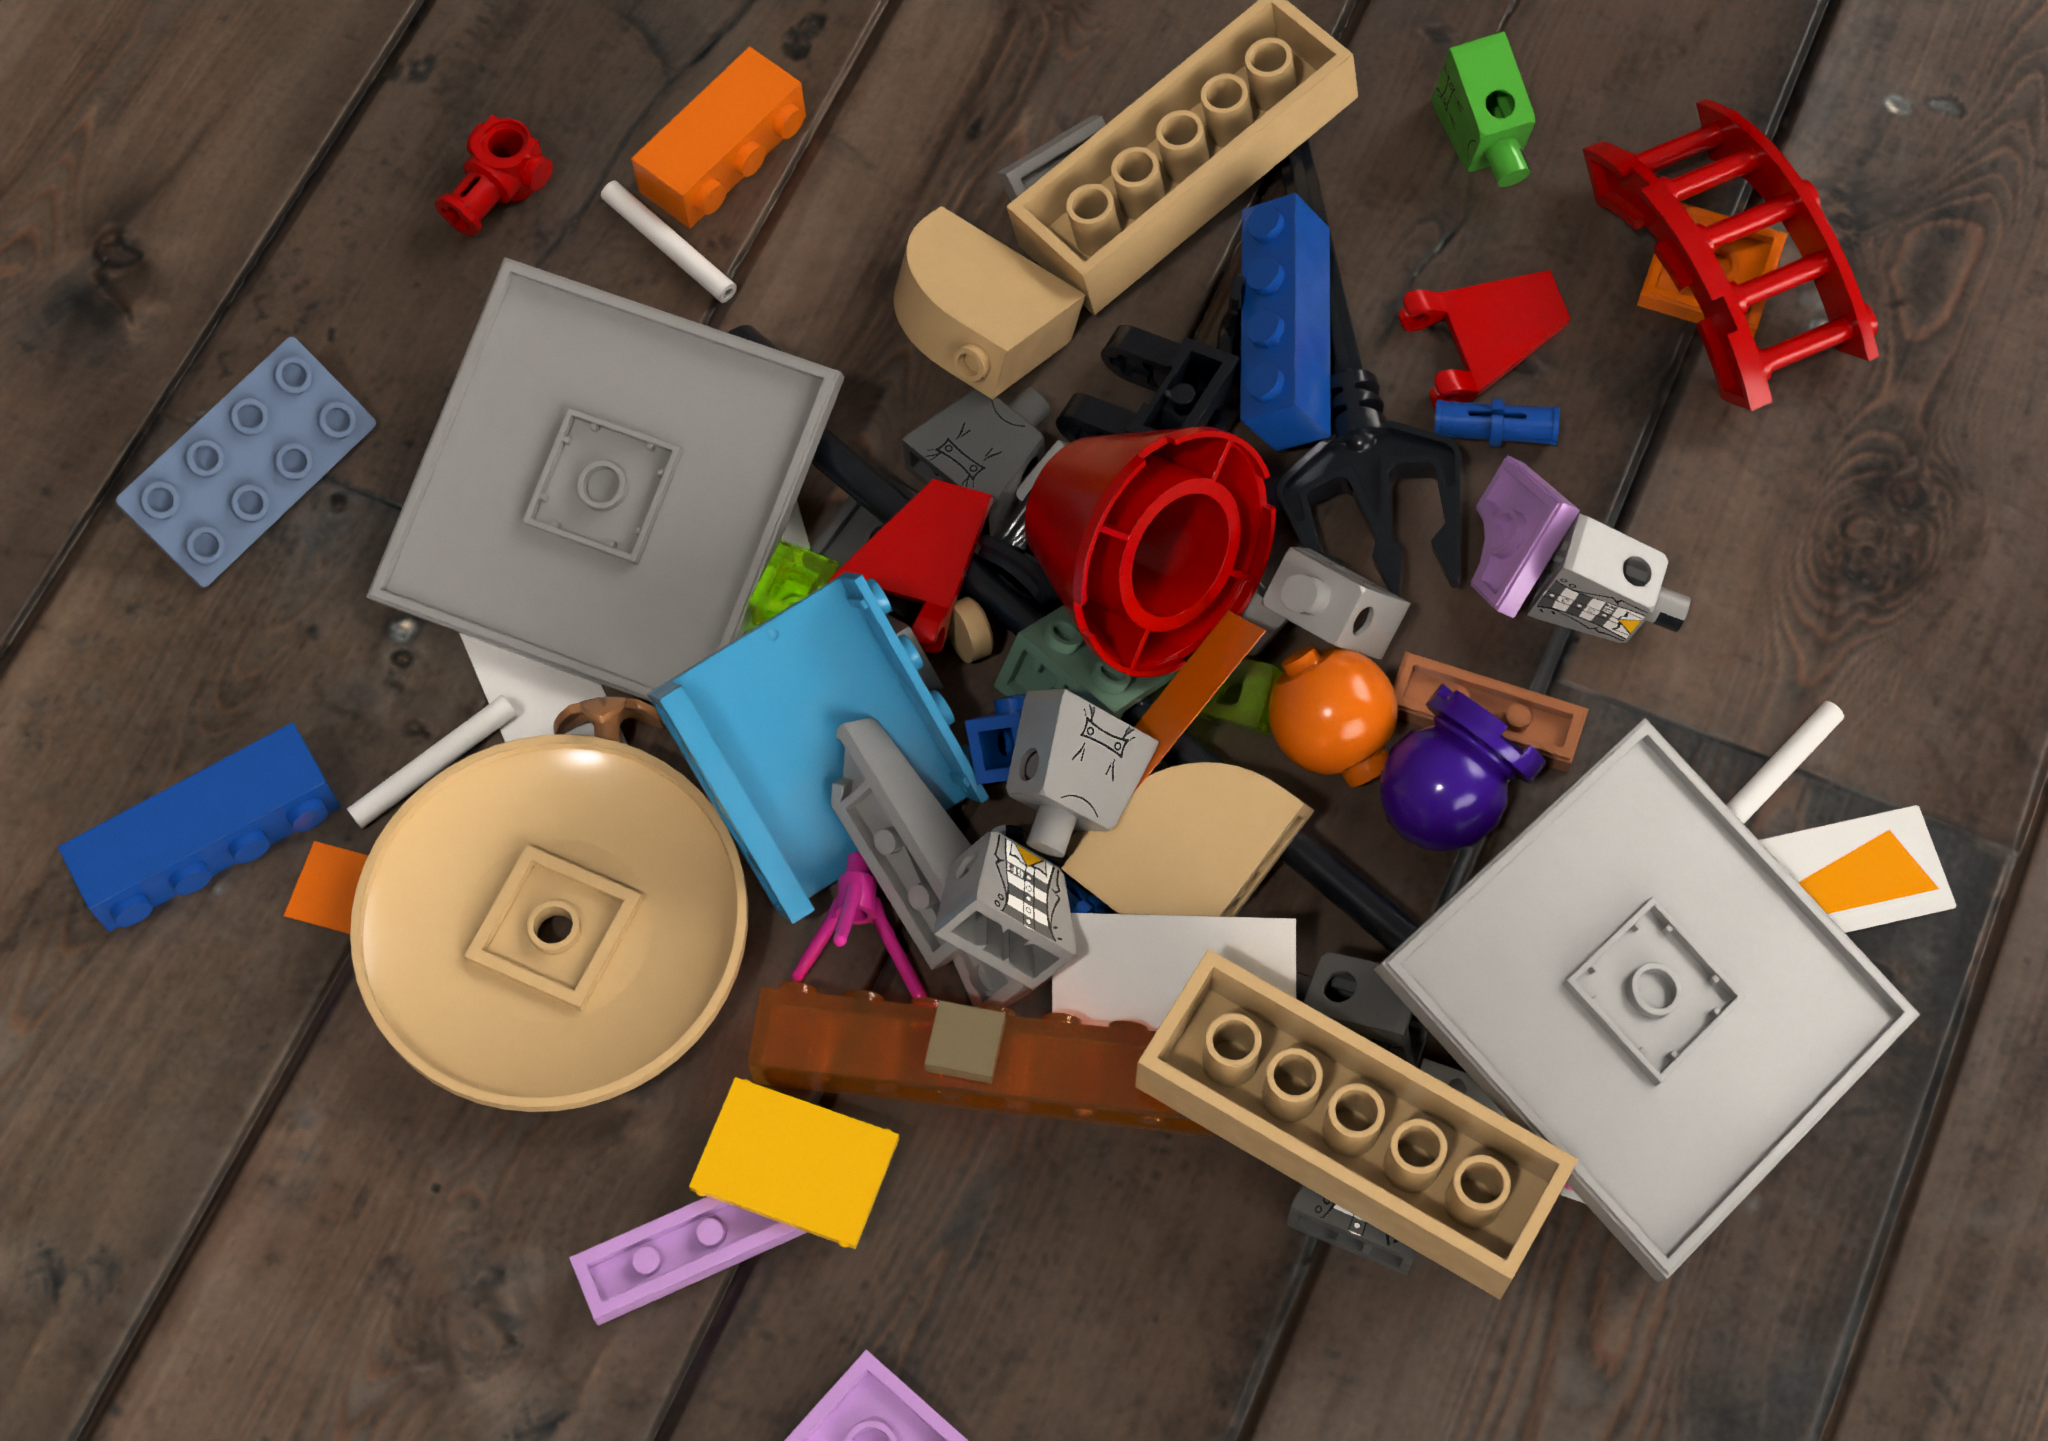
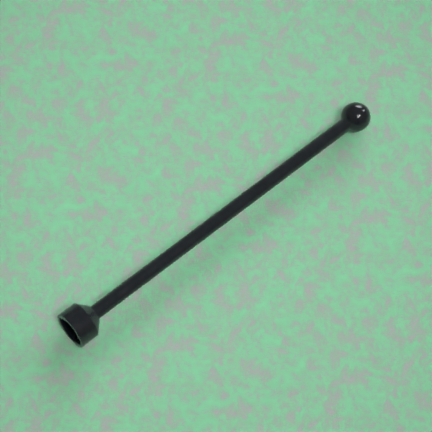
M742 325L727 332L781 351L753 326ZM825 427L811 464L885 525L911 498ZM974 552L961 590L971 599H974L1015 636L1018 635V632L1048 615L1046 611ZM1145 697L1126 710L1120 720L1134 727L1154 702ZM1188 730L1183 732L1162 758L1171 767L1199 762L1227 764ZM1301 828L1280 856L1284 863L1391 953L1420 926L1305 828Z

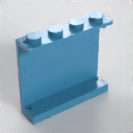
M843 573L647 693V696L721 820L728 828L731 837L777 914L792 924L815 910L808 898L837 881L841 874L846 873L847 856L852 852H859L831 807L832 783L843 777L845 747L841 740L836 738L837 728L843 723L866 718L876 719L945 811L966 797L980 803L989 799L982 784L977 785L970 747L967 744L960 747L949 728V725L955 722L949 705L937 690L928 691L917 672L924 666L917 649L906 635L902 634L897 637L885 616L892 611L885 593L874 579L870 578L866 581L861 574Z

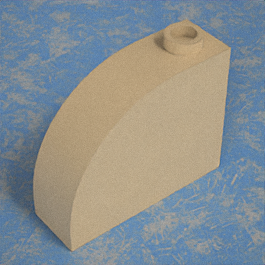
M941 206L924 217L911 232L896 283L893 302L898 322L903 331L924 355L993 400L1071 342L1086 294Z
M1210 762L1173 766L1155 772L1144 780L1131 796L1116 826L1109 832L1077 831L1068 843L1066 853L1070 857L1061 869L1118 914L1235 917L1315 810L1269 778L1239 766Z

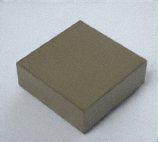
M939 1000L924 1063L925 1071L992 1084L1006 1023V1014L1004 1012Z

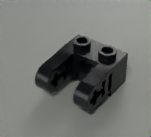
M1120 325L1101 351L1103 362L1120 378L1157 393L1149 404L1143 402L1137 413L1088 394L1076 393L1072 395L1056 419V426L1069 442L1091 436L1200 426L1215 427L1228 432L1240 413V357L1187 337L1180 344L1131 325Z

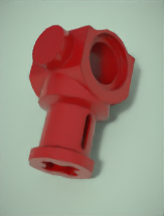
M492 114L485 123L478 124L469 135L466 148L471 156L463 164L465 177L450 194H441L435 201V207L438 213L455 230L468 237L477 236L482 230L481 221L497 203L508 204L510 201H522L527 199L533 191L542 189L552 174L553 163L542 155L539 141L531 137L527 126L521 121L512 118L500 119Z

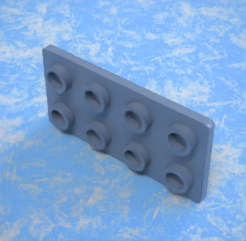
M288 337L115 499V504L200 588H205L376 426V420L295 337Z

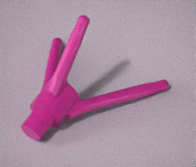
M852 852L847 856L846 873L839 876L837 897L834 898L826 918L793 970L791 978L798 983L803 981L834 931L833 942L836 946L841 947L846 944L852 924L871 923L874 924L922 1015L926 1018L931 1017L935 1010L887 920L880 898L876 897L877 880L872 875L860 852Z

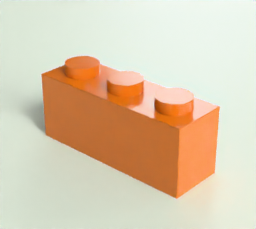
M749 46L631 158L639 192L691 229L704 215L714 213L723 203L726 194L740 180L756 173L763 164L765 156L783 139H789L798 132L806 118L801 82Z

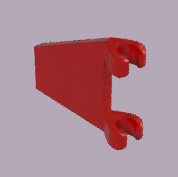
M1551 270L1443 292L1413 290L1404 295V308L1398 312L1400 323L1407 332L1425 329L1445 319L1465 371L1449 369L1438 372L1435 375L1434 385L1436 388L1433 387L1429 391V397L1435 410L1436 399L1456 402H1469L1476 399L1564 329L1571 319Z
M932 479L838 569L828 583L845 572L861 574L866 581L870 578L874 579L885 594L923 604V608L915 619L912 631L924 652L939 654L947 638L953 607L955 606L993 502L992 494Z

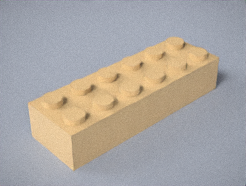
M1258 0L1006 206L1018 246L1042 268L1086 294L1083 305L1093 315H1096L1358 98L1353 53L1288 0Z
M1210 949L1206 951L1137 1063L1135 1087L1499 1300L1511 1283L1579 1160Z

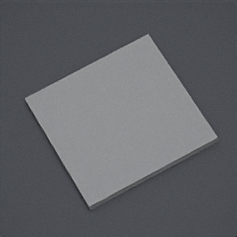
M504 257L366 598L652 704L647 693L744 635L845 377L841 371Z
M1646 718L1633 727L1373 969L1510 1121L1579 1159L1566 1183L1657 1283L1667 1280L1920 1015Z

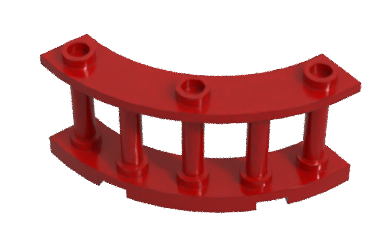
M1704 99L1696 103L1701 128L1637 154L1625 151L1606 141H1601L1582 149L1596 204L1618 215L1634 230L1646 227L1659 241L1654 244V254L1668 272L1678 291L1681 292L1690 288L1705 317L1696 327L1711 362L1721 399L1750 411L1773 402L1768 385L1772 372L1833 346H1836L1838 351L1867 361L1879 357L1874 337L1878 331L1876 316L1871 307L1863 301L1840 243L1820 208V198L1815 186L1807 179L1802 180L1778 148L1756 126L1741 116L1738 111L1730 109L1723 104ZM1705 151L1708 152L1710 159L1715 160L1673 179H1669L1666 176L1658 178L1654 174L1656 171ZM1738 177H1743L1766 201L1706 227L1701 223L1695 224L1680 203L1682 200ZM1782 222L1802 258L1739 285L1735 281L1729 282L1714 254V249ZM1814 280L1829 322L1762 350L1757 347L1745 318L1748 307Z

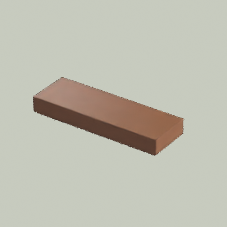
M1405 651L1393 686L1397 699V719L1422 727L1434 725L1435 715L1427 708L1426 703L1442 683L1452 693L1455 690L1461 692L1506 724L1508 727L1502 733V736L1522 750L1527 745H1531L1545 759V766L1569 772L1589 710L1588 708Z

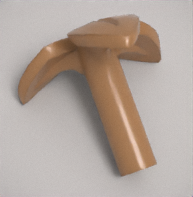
M604 696L568 705L556 717L553 730L555 735L565 734L585 722H590L594 726L595 737L621 743L620 725L627 718H633L663 729L664 723L655 707L639 699Z

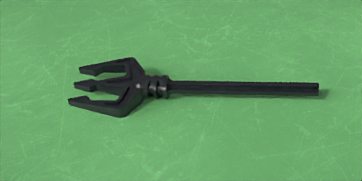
M1308 138L1278 163L1285 195L1296 193L1329 227ZM1330 231L1331 437L1320 440L1279 479L1276 490L1282 513L1301 548H1310L1344 567L1343 561L1321 551L1311 509L1314 505L1340 493H1347L1353 496L1375 541L1372 554L1374 566L1388 591L1401 598L1404 558L1401 547L1393 539L1392 487L1400 479L1433 478L1438 484L1445 524L1431 540L1432 550L1450 586L1457 588L1460 585L1463 505V464L1459 445L1450 437L1395 421H1388L1385 415L1382 414L1384 402L1378 396L1380 390L1378 378L1375 374L1363 370Z

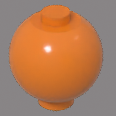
M1312 644L1290 655L1281 664L1285 672L1276 680L1268 705L1270 729L1280 750L1294 764L1311 773L1324 776L1341 774L1350 788L1363 785L1379 776L1389 755L1385 746L1395 732L1398 717L1396 695L1384 671L1365 655L1339 647H1329L1318 651L1316 646Z

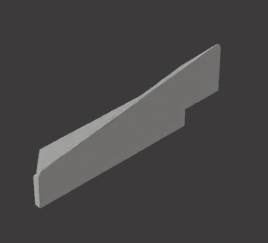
M866 718L840 725L837 728L836 738L840 739L845 747L843 777L832 783L831 807L931 970L945 966L953 960L973 1007L993 1011H1001L1050 982L1052 976L1032 990L934 935V926L949 867L957 857L971 847V844L876 719Z

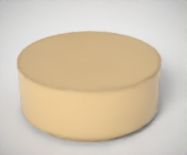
M964 597L957 600L953 607L947 635L957 655L965 663H971L991 654L994 646L993 634L983 609L974 599Z

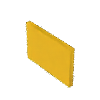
M735 1077L689 1188L690 1191L695 1192L698 1196L716 1199L836 1242L841 1247H850L856 1250L899 1141V1134L894 1133L889 1128L883 1129L754 1084L748 1079Z

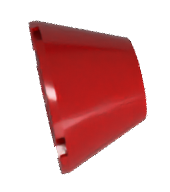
M1204 426L1084 437L1064 446L1046 463L1036 478L1027 501L1025 511L1026 538L1031 551L1080 635L1097 658L1115 670L1130 676L1156 677L1180 670L1185 665L1186 661L1183 658L1198 649L1228 610L1241 617L1260 584L1273 544L1276 507L1267 503L1264 479L1269 478L1270 474L1262 457L1244 439L1222 429Z

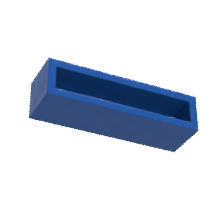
M1292 193L1242 209L1243 283L1241 290L1240 420L1276 452L1331 437L1330 228L1296 193Z
M294 722L57 847L88 909L104 928L110 932L117 927H128L141 922L149 916L154 907L177 895H188L202 889L210 882L212 876L236 863H248L258 859L268 851L270 845L294 832L309 831L319 826L326 820L329 813L339 809L341 806Z

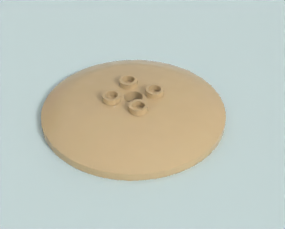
M559 734L512 740L469 755L430 779L406 800L377 838L362 869L352 906L350 941L356 981L364 1003L374 1022L394 1050L413 1069L443 1089L478 1104L504 1110L548 1112L589 1106L633 1090L659 1075L684 1055L714 1021L733 987L745 951L748 931L746 880L737 848L728 828L721 820L714 806L691 781L664 761L641 749L618 741L594 736ZM565 916L573 922L570 934L560 942L546 943L538 938V930L541 924L550 917Z

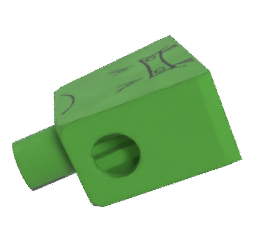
M1503 31L1449 48L1432 94L1431 102L1464 169L1474 172L1490 167L1499 187H1508L1521 182L1531 173L1523 150L1535 125V114L1505 32Z

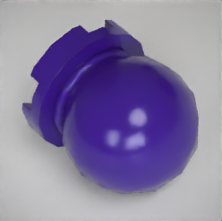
M1441 683L1426 703L1427 708L1435 715V724L1411 730L1391 748L1380 774V799L1388 823L1404 840L1425 850L1452 851L1471 847L1493 831L1508 805V780H1514L1517 777L1523 782L1530 784L1544 767L1546 761L1531 745H1527L1522 750L1502 736V733L1508 727L1506 724L1461 692L1455 690L1452 693L1446 685Z

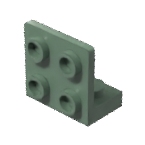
M1062 605L1018 632L993 686L1005 696L1027 693L1030 690L1066 689L1116 718L1121 719L1126 710L1171 681L1180 670L1156 677L1130 676L1115 670L1092 653Z

